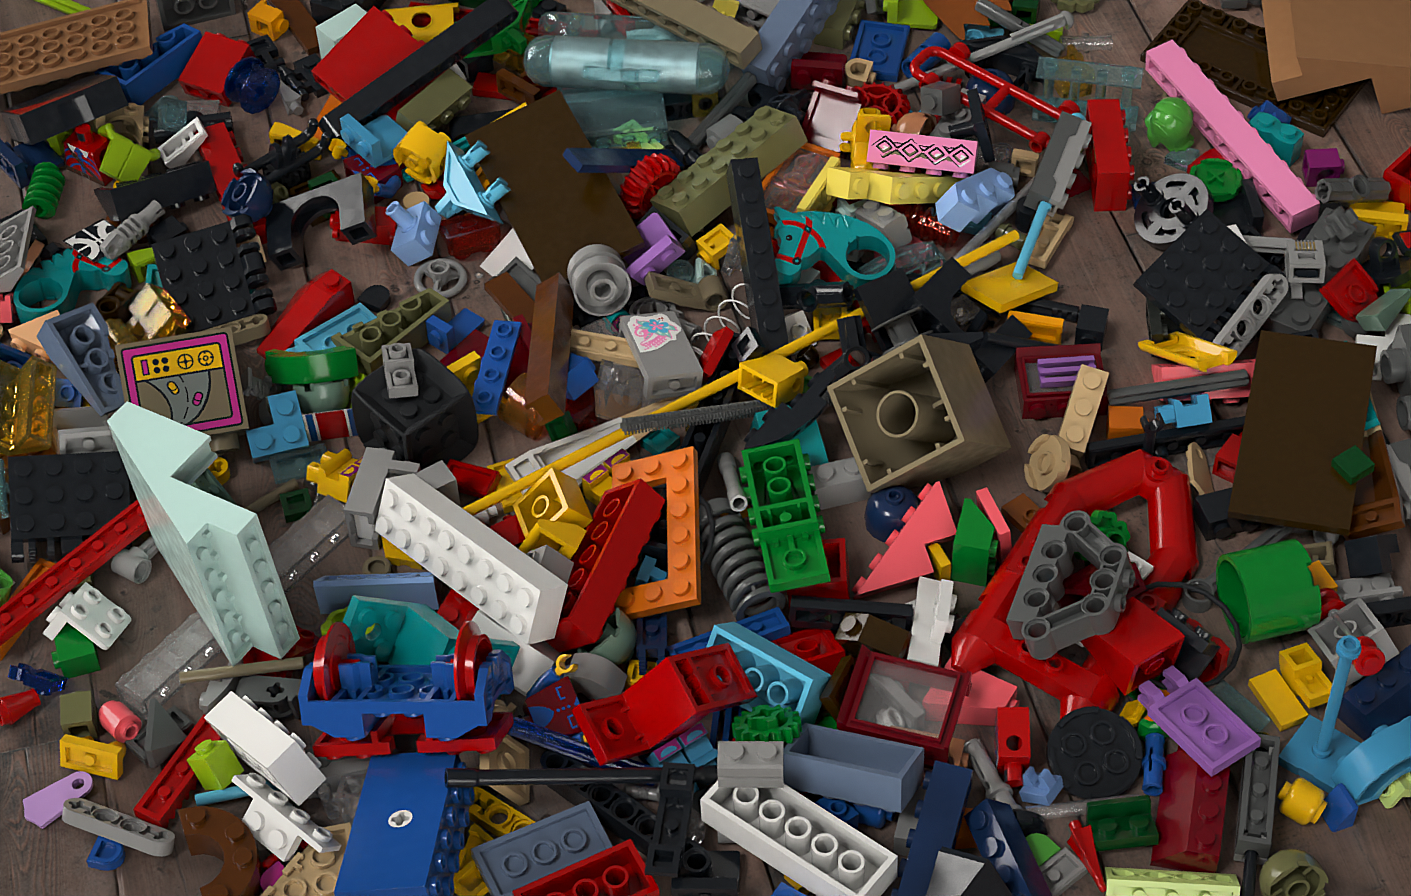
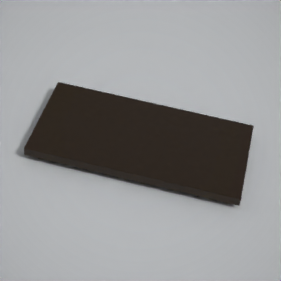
M1188 0L1141 53L1140 61L1146 63V51L1173 40L1186 51L1187 56L1193 63L1199 65L1201 72L1217 85L1222 95H1226L1227 98L1251 108L1255 106L1260 107L1268 100L1292 117L1291 125L1324 138L1369 81V79L1277 101L1271 82L1265 27H1259L1247 22L1243 18L1227 14L1223 10L1205 5L1199 0Z
M560 89L465 135L470 147L475 145L478 140H481L487 146V150L490 151V154L486 155L479 162L490 185L499 177L508 183L507 187L511 190L498 201L541 282L560 272L567 283L570 284L567 276L568 264L573 255L583 247L593 244L606 245L617 251L621 258L646 247L643 238L607 174L578 173L564 158L563 153L566 148L592 147Z
M1261 330L1228 509V518L1349 536L1357 482L1350 485L1331 466L1334 457L1354 445L1362 451L1377 346Z

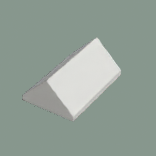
M480 609L472 619L478 625L481 634H486L490 639L514 641L520 646L512 667L514 689L526 696V693L537 679L555 665L557 658L562 654V652L559 653L546 641L529 645L525 644Z

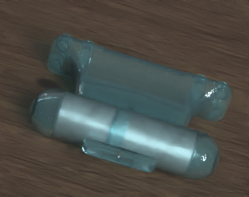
M555 11L546 12L541 16L538 23V37L529 42L523 57L527 76L533 83L543 87L708 95L722 89L728 80L730 70L735 67V65L729 63L726 54L719 46L704 42H689L640 16Z

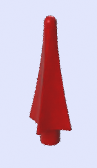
M1073 820L1069 823L1071 836L1067 843L1084 864L1100 892L1104 893L1107 887L1098 862L1091 825L1083 827L1080 820Z

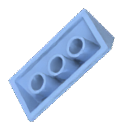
M431 572L329 575L313 581L320 614H330L335 610L348 607L352 595L426 604L433 610L440 608L442 581Z

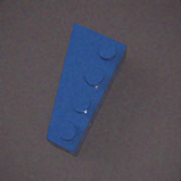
M183 23L156 37L157 42L152 44V55L140 60L126 61L118 66L99 68L94 73L117 76L127 102L142 105L153 95L180 77L202 39L201 31Z

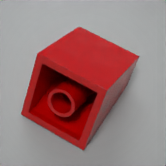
M1131 597L1126 600L1125 611L1120 612L1117 624L1112 631L1104 635H1093L1080 642L1125 696L1139 688V685L1149 679H1154L1161 675L1165 669L1172 665L1174 666L1185 636L1180 630L1135 597Z

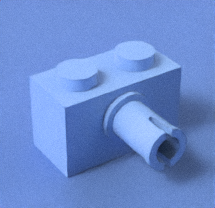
M398 201L392 202L385 212L387 216L397 223L391 251L408 267L432 256L442 217L425 201L406 210Z

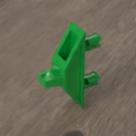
M518 0L512 5L519 12L517 19L464 58L499 54L508 49L520 55L528 51L527 39L524 37V33L533 13L532 0Z

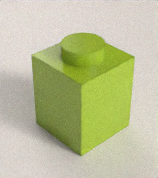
M205 740L195 747L196 752L187 759V762L205 790H224L232 782L231 780L234 775H240L244 772L243 767L226 740Z

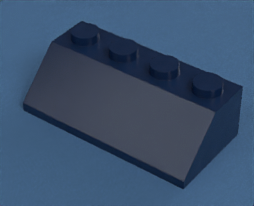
M1411 644L1386 662L1378 673L1366 677L1343 694L1337 718L1364 741L1370 738L1372 732L1379 726L1387 725L1389 727L1411 716Z

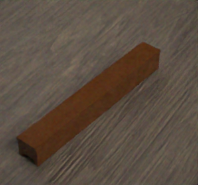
M560 272L536 285L524 407L527 410L534 407L538 412L537 423L540 427L559 416L565 415L574 295L571 286Z

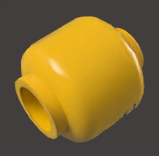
M1301 777L1295 779L1292 784L1286 781L1277 795V798L1282 800L1279 805L1280 812L1300 825H1307L1309 822L1315 824L1328 803L1324 800L1325 794L1322 789Z

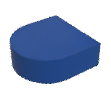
M98 836L86 861L88 867L104 871L118 868L126 857L123 844Z

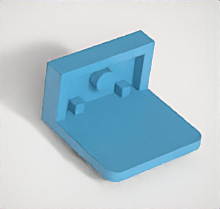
M350 114L340 118L342 128L340 134L344 142L374 168L394 157L393 149L407 133L388 115H381L364 126Z

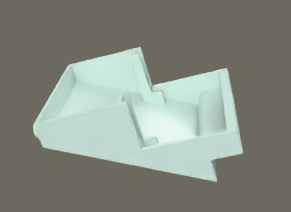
M127 401L107 420V423L156 547L233 667L252 647L282 659L300 637L257 514L191 486L218 458L217 454L211 451L209 445L211 437Z

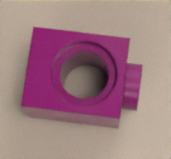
M1337 148L1305 150L1301 169L1306 187H1317V182L1321 179L1340 178V175L1344 174V160L1339 158Z

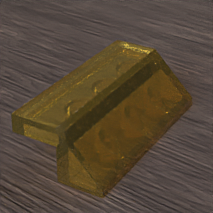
M33 355L21 369L0 360V453L10 456L49 450L52 446L56 365Z

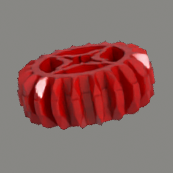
M873 81L870 85L863 82L862 87L854 86V88L861 91L860 94L866 99L864 108H876L880 110L881 115L891 116V127L893 124H897L898 120L911 110L907 95L902 93V89H895L894 84L886 86L885 82L876 84Z
M653 153L651 156L646 155L643 161L638 160L636 166L630 168V173L624 176L625 181L620 185L622 190L618 193L630 217L639 221L653 206L650 199L657 194L660 188L667 186L682 172L676 161L662 153Z

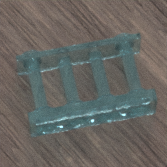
M1039 56L1036 78L1044 79L1043 96L1036 95L1035 97L1056 108L1065 100H1072L1079 106L1080 113L1086 117L1087 101L1079 100L1081 83L1096 84L1095 99H1105L1107 86L1122 87L1120 108L1125 109L1126 121L1123 127L1128 128V131L1135 132L1139 107L1131 106L1133 89H1141L1144 68ZM1055 80L1070 82L1069 99L1053 97ZM1033 107L1032 120L1057 123L1058 120Z

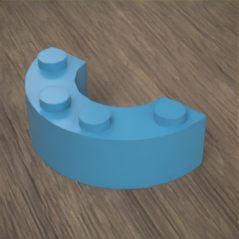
M1411 716L1389 727L1387 725L1379 726L1372 732L1370 738L1337 761L1338 767L1331 779L1336 786L1340 783L1345 785L1357 806L1378 799L1393 781L1411 772Z

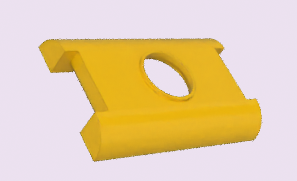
M459 2L384 9L393 17V22L398 26H406L412 32L414 39L418 42L423 40L425 43L453 25L454 14L460 13ZM424 13L431 17V22L426 27L418 28L412 24L413 17L418 14Z
M1178 331L1169 333L1168 341L1154 344V341L1148 339L1138 342L1141 351L1203 372L1223 364L1228 366L1234 362L1237 356L1236 350Z

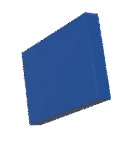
M861 20L850 60L861 58L873 61V72L877 73L876 80L897 82L910 34V26Z

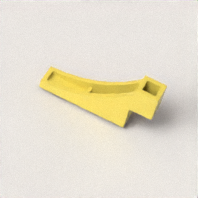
M828 167L825 194L843 199H869L885 204L936 203L956 182L965 178L952 177V174H942V176L849 167Z

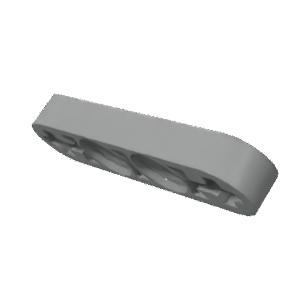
M1267 274L1262 277L1212 343L1221 346L1227 344V348L1237 351V358L1288 291L1286 277L1282 274ZM1256 300H1260L1262 303V310L1258 315L1253 310ZM1241 320L1246 325V331L1242 336L1237 332V325Z
M71 798L63 803L62 820L69 825L153 856H168L173 852L175 834L165 828L82 798Z

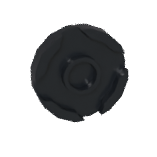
M1383 236L1373 239L1369 246L1370 259L1361 264V266L1374 280L1378 289H1380V284L1390 283L1391 288L1410 281L1411 258L1398 255L1397 244L1394 240ZM1386 243V251L1380 256V248Z

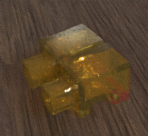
M150 283L145 284L128 308L133 314V317L127 324L128 328L141 336L146 331V334L140 341L172 336L178 327L185 329L191 321L165 288Z

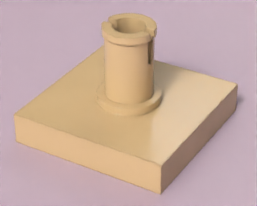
M506 734L496 750L480 754L479 766L473 768L529 769V749ZM529 785L490 786L518 806L530 802Z

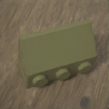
M449 68L398 110L396 123L408 132L418 121H422L436 132L437 128L442 124L447 125L457 111H463L468 107L471 102L472 86Z

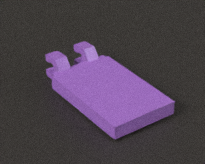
M1173 665L1163 671L1165 679L1161 683L1165 685L1170 693L1166 697L1149 680L1139 685L1141 694L1138 695L1137 700L1147 709V715L1211 777L1260 746L1261 738L1197 678L1189 682L1186 676Z

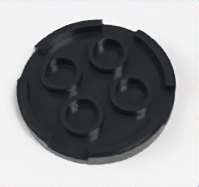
M1090 706L1071 711L1060 719L1049 736L1046 757L1051 774L1062 777L1063 790L1085 801H1099L1116 798L1133 784L1140 771L1143 751L1136 730L1123 716L1120 717L1109 710Z

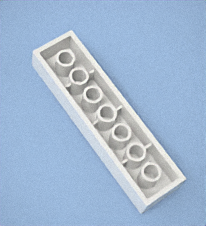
M414 473L386 478L375 526L377 533L525 644L529 645L555 638L568 584Z

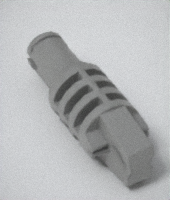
M151 201L140 213L131 214L128 219L124 220L117 229H114L99 246L106 258L115 259L129 250L137 240H140L143 235L148 233L149 226L165 213L157 201Z

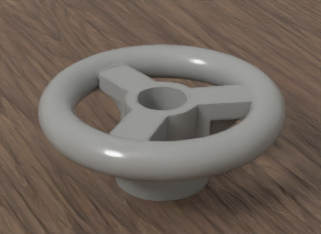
M438 258L422 264L415 272L413 279L414 286L420 293L427 289L421 281L422 276L425 274L432 279L434 283L433 290L445 298H450L457 295L465 287L467 273L460 263L452 259ZM459 278L458 283L454 287L441 291L443 285H446L448 281Z

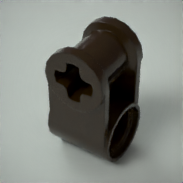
M119 281L96 302L95 306L106 322L109 332L120 330L135 313L141 310L144 292L139 289L134 291L127 288L126 284Z

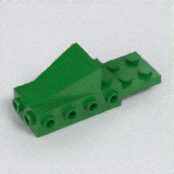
M799 439L741 450L744 466L739 467L742 485L748 484L749 487H744L743 489L748 505H753L752 508H747L750 525H757L756 529L751 530L755 547L761 546L770 593L831 581L820 535L826 533L822 515L816 516L817 512H821L817 494H811V492L816 491L813 473L807 474L806 472L811 471L808 453L802 454Z

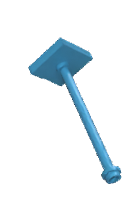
M1351 635L1343 636L1336 644V653L1339 656L1323 722L1309 714L1278 757V765L1305 778L1327 793H1330L1336 787L1331 777L1338 767L1337 761L1339 758L1351 753L1361 744L1335 729L1352 660L1357 659L1362 650L1359 640Z

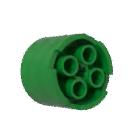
M1291 539L1222 554L1219 557L1216 566L1218 597L1221 602L1227 605L1239 624L1242 644L1305 631L1313 625L1319 624L1321 618L1319 585H1314L1312 573L1307 567L1311 565L1312 561L1306 549L1298 540ZM1222 610L1227 626L1235 638L1234 627Z

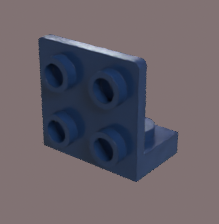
M0 139V168L20 189L29 185L34 168L38 163L51 162L58 168L65 165L64 160L44 140L33 145L23 142L12 148L7 141L3 142Z

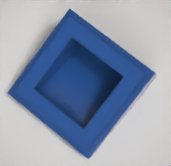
M1340 783L1324 799L1328 803L1321 814L1332 832L1353 826L1359 808L1345 785Z

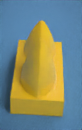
M65 734L60 739V766L118 780L123 774V758L126 754V744L118 741L106 744L95 741L92 736L80 738Z

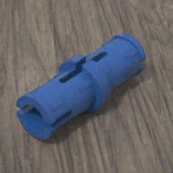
M1150 733L1145 736V756L1141 762V769L1144 771L1142 790L1144 794L1149 796H1157L1163 792V771L1166 770L1167 762L1164 758L1165 738L1159 733Z

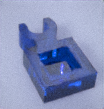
M19 663L18 667L10 665L8 678L23 681L24 685L34 688L37 694L50 696L53 692L65 690L68 679L44 669H33L31 666Z

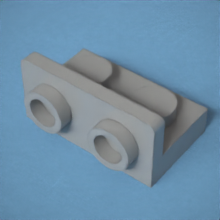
M1390 573L1335 581L1338 585L1337 594L1346 605L1359 597L1364 603L1401 598L1404 593L1402 586L1394 585Z

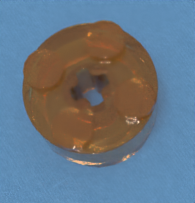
M523 373L513 381L505 394L509 398L506 404L500 403L498 418L526 437L536 440L541 435L543 426L540 427L537 423L538 412L534 407L529 410L524 407L527 373Z

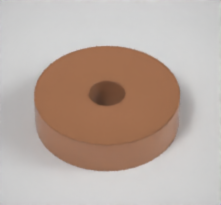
M36 239L28 250L25 269L19 280L29 271L45 244Z

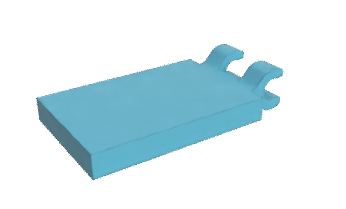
M358 303L294 339L295 347L288 348L285 351L308 352L336 347L331 340V336L339 332L343 335L351 331L353 325L361 321L365 324L377 318V316L362 303Z

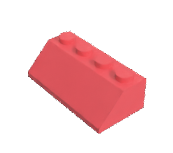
M1256 359L1234 360L1228 366L1224 364L1207 369V372L1179 363L1151 364L1154 383L1245 369L1249 375V385L1204 392L1208 394L1210 404L1211 399L1222 398V403L1240 402V397H1249ZM1190 395L1171 397V399H1177L1183 404V400H1191ZM1167 398L1158 399L1160 401H1166V404H1168Z

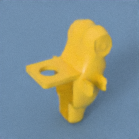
M861 108L851 132L841 133V139L843 141H850V143H841L839 148L842 152H851L850 168L890 172V165L888 170L872 168L873 163L867 162L870 129L890 132L891 116L881 115L880 110L876 108Z

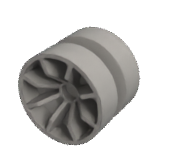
M593 244L583 247L571 258L567 268V276L575 300L583 311L594 316H608L618 312L625 306L630 298L632 286L623 260L617 251L606 245Z

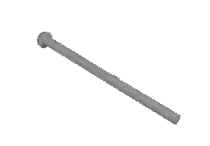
M1061 11L1056 16L1011 33L1010 38L971 53L968 61L975 63L1063 26L1069 30L1074 25V16L1069 11ZM948 62L925 73L933 72L940 77L960 68ZM911 77L894 84L895 89H902V92L918 86L920 81Z

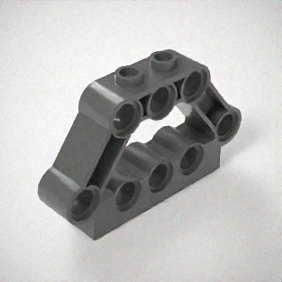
M1080 510L1069 512L1063 517L1060 525L1042 524L1006 621L1013 639H1024L1030 655L1035 659H1048L1056 654L1058 650L1093 635L1109 633L1116 626L1120 612L1125 611L1126 595L1128 589L1133 587L1135 581V572L1126 547L1122 544L1114 543L1093 525L1089 514ZM1079 552L1098 569L1090 577L1092 591L1083 600L1055 611V603L1065 594L1064 578L1068 577L1074 569L1072 562L1073 553Z

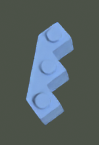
M988 168L956 182L935 203L938 222L960 232L970 221L978 224L989 212H992V215L995 216L1015 196L1012 178L1005 172Z

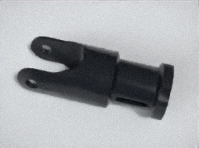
M668 131V135L674 139L675 145H666L665 149H669L684 166H692L698 157L703 155L699 147L679 131Z

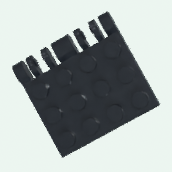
M1206 209L1134 282L1133 286L1188 335L1213 342L1222 330V327L1214 322L1218 320L1224 326L1254 289V287L1250 286L1251 283L1257 285L1261 278L1267 274H1282L1283 276L1285 274L1275 265L1269 264L1213 213ZM1260 300L1255 301L1253 305L1254 312L1257 310L1256 306L1262 305ZM1241 320L1238 323L1237 330L1240 328V323L1243 324L1244 321Z
M247 214L238 215L228 222L151 244L163 291L167 290L177 302L172 311L168 308L175 336L200 332L256 314L268 316L277 311L271 289L265 288L256 290L252 294L250 293V290L264 286L269 282L268 275L265 274L267 270L263 256L259 252V243L249 242L239 247L237 246V244L251 240L256 236L251 216ZM165 296L166 302L171 308L172 302L169 297ZM179 306L191 320L185 328L173 314ZM177 313L176 316L185 324V317L181 313Z
M119 451L8 457L12 563H24V543L27 542L29 545V562L37 561L38 550L36 542L47 541L48 544L46 548L48 561H55V541H61L63 558L79 546L83 539H88L130 506L129 476ZM132 542L125 548L129 550L132 547Z

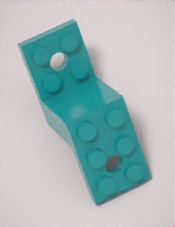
M352 595L343 622L352 633L356 654L376 655L377 661L388 662L390 665H431L432 661H436V655H449L455 652L456 640L460 631L426 604ZM375 624L373 630L365 635L366 629ZM490 639L492 649L503 650L511 658L513 667L520 646L514 641ZM502 694L496 700H500Z

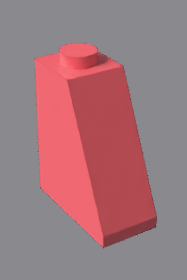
M950 657L944 668L956 671L955 669L951 668ZM981 670L972 674L969 697L965 696L957 724L994 726L997 707L1019 706V700H1016L1017 686ZM933 688L929 690L922 701V707L926 713V722L943 723L952 693Z

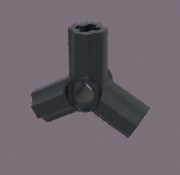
M861 315L836 319L842 355L827 367L837 374L834 382L869 364L873 356H883L867 350ZM857 351L862 354L864 361L861 366L855 367L849 363L848 357L851 352Z

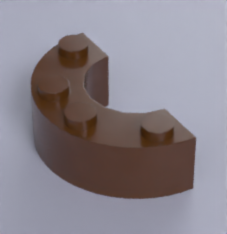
M194 806L179 809L178 814L191 856L205 854L215 856L224 862L217 877L212 882L200 887L201 895L259 896L263 868L256 842L246 824L235 815L219 808Z

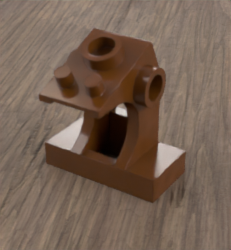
M532 43V57L526 61L525 71L520 75H515L501 68L496 73L498 92L520 105L524 102L529 105L541 99L545 92L560 82L553 81L550 77V50L547 52L542 44L538 47Z

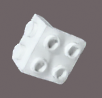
M85 582L75 594L70 591L60 602V607L56 606L46 619L50 624L43 634L53 640L68 622L101 649L108 650L131 622V617L121 607H118L102 595L99 590Z

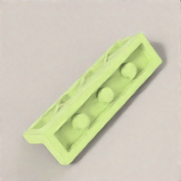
M1105 867L1104 870L1107 887L1105 896H1240V884L1236 874Z

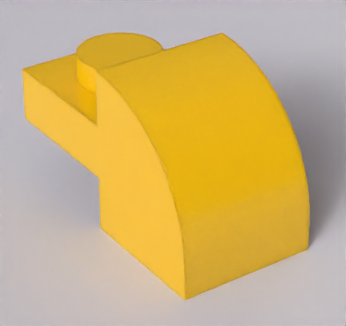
M1306 642L1279 651V665L1282 677L1294 695L1300 696L1309 709L1327 703L1332 683L1322 672V661Z

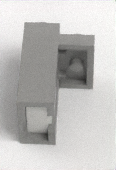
M366 447L344 507L351 546L380 550L382 538L375 531L386 478L415 474L421 471L419 463L398 461L393 450Z

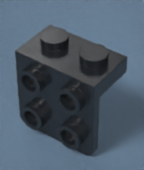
M1160 607L1156 614L1180 630L1185 636L1174 667L1185 675L1189 682L1195 678L1198 679L1221 647L1211 640L1213 635L1199 625L1196 628L1187 622L1189 617L1177 608L1173 607L1172 610ZM1163 673L1160 676V680L1165 679Z

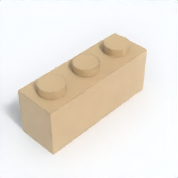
M1081 364L1058 433V436L1066 440L1070 448V454L1077 456L1079 461L1085 452L1109 376V372Z

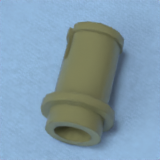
M1002 223L997 228L995 237L998 238L1015 229L1012 228L1010 223ZM1017 231L1020 236L1019 240L1009 245L1021 251L1027 235Z

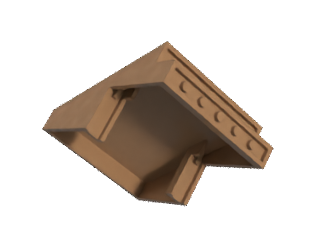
M1262 0L1271 82L1277 101L1371 78L1382 114L1411 107V0Z

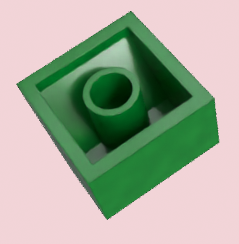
M969 498L964 500L953 543L951 580L986 587L988 576H994L999 540L994 539L995 527Z

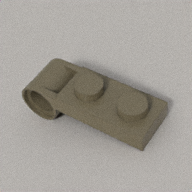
M650 271L644 279L649 297L658 301L664 300L682 307L716 312L720 303L728 300L721 279L715 275L702 278L698 284ZM728 302L724 303L721 306L720 310H722Z

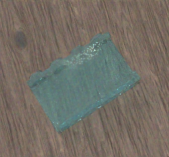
M589 82L557 85V90L560 89L592 148L629 147V145H636L638 143L648 142L653 144V142L661 143L667 140L668 126L661 86Z

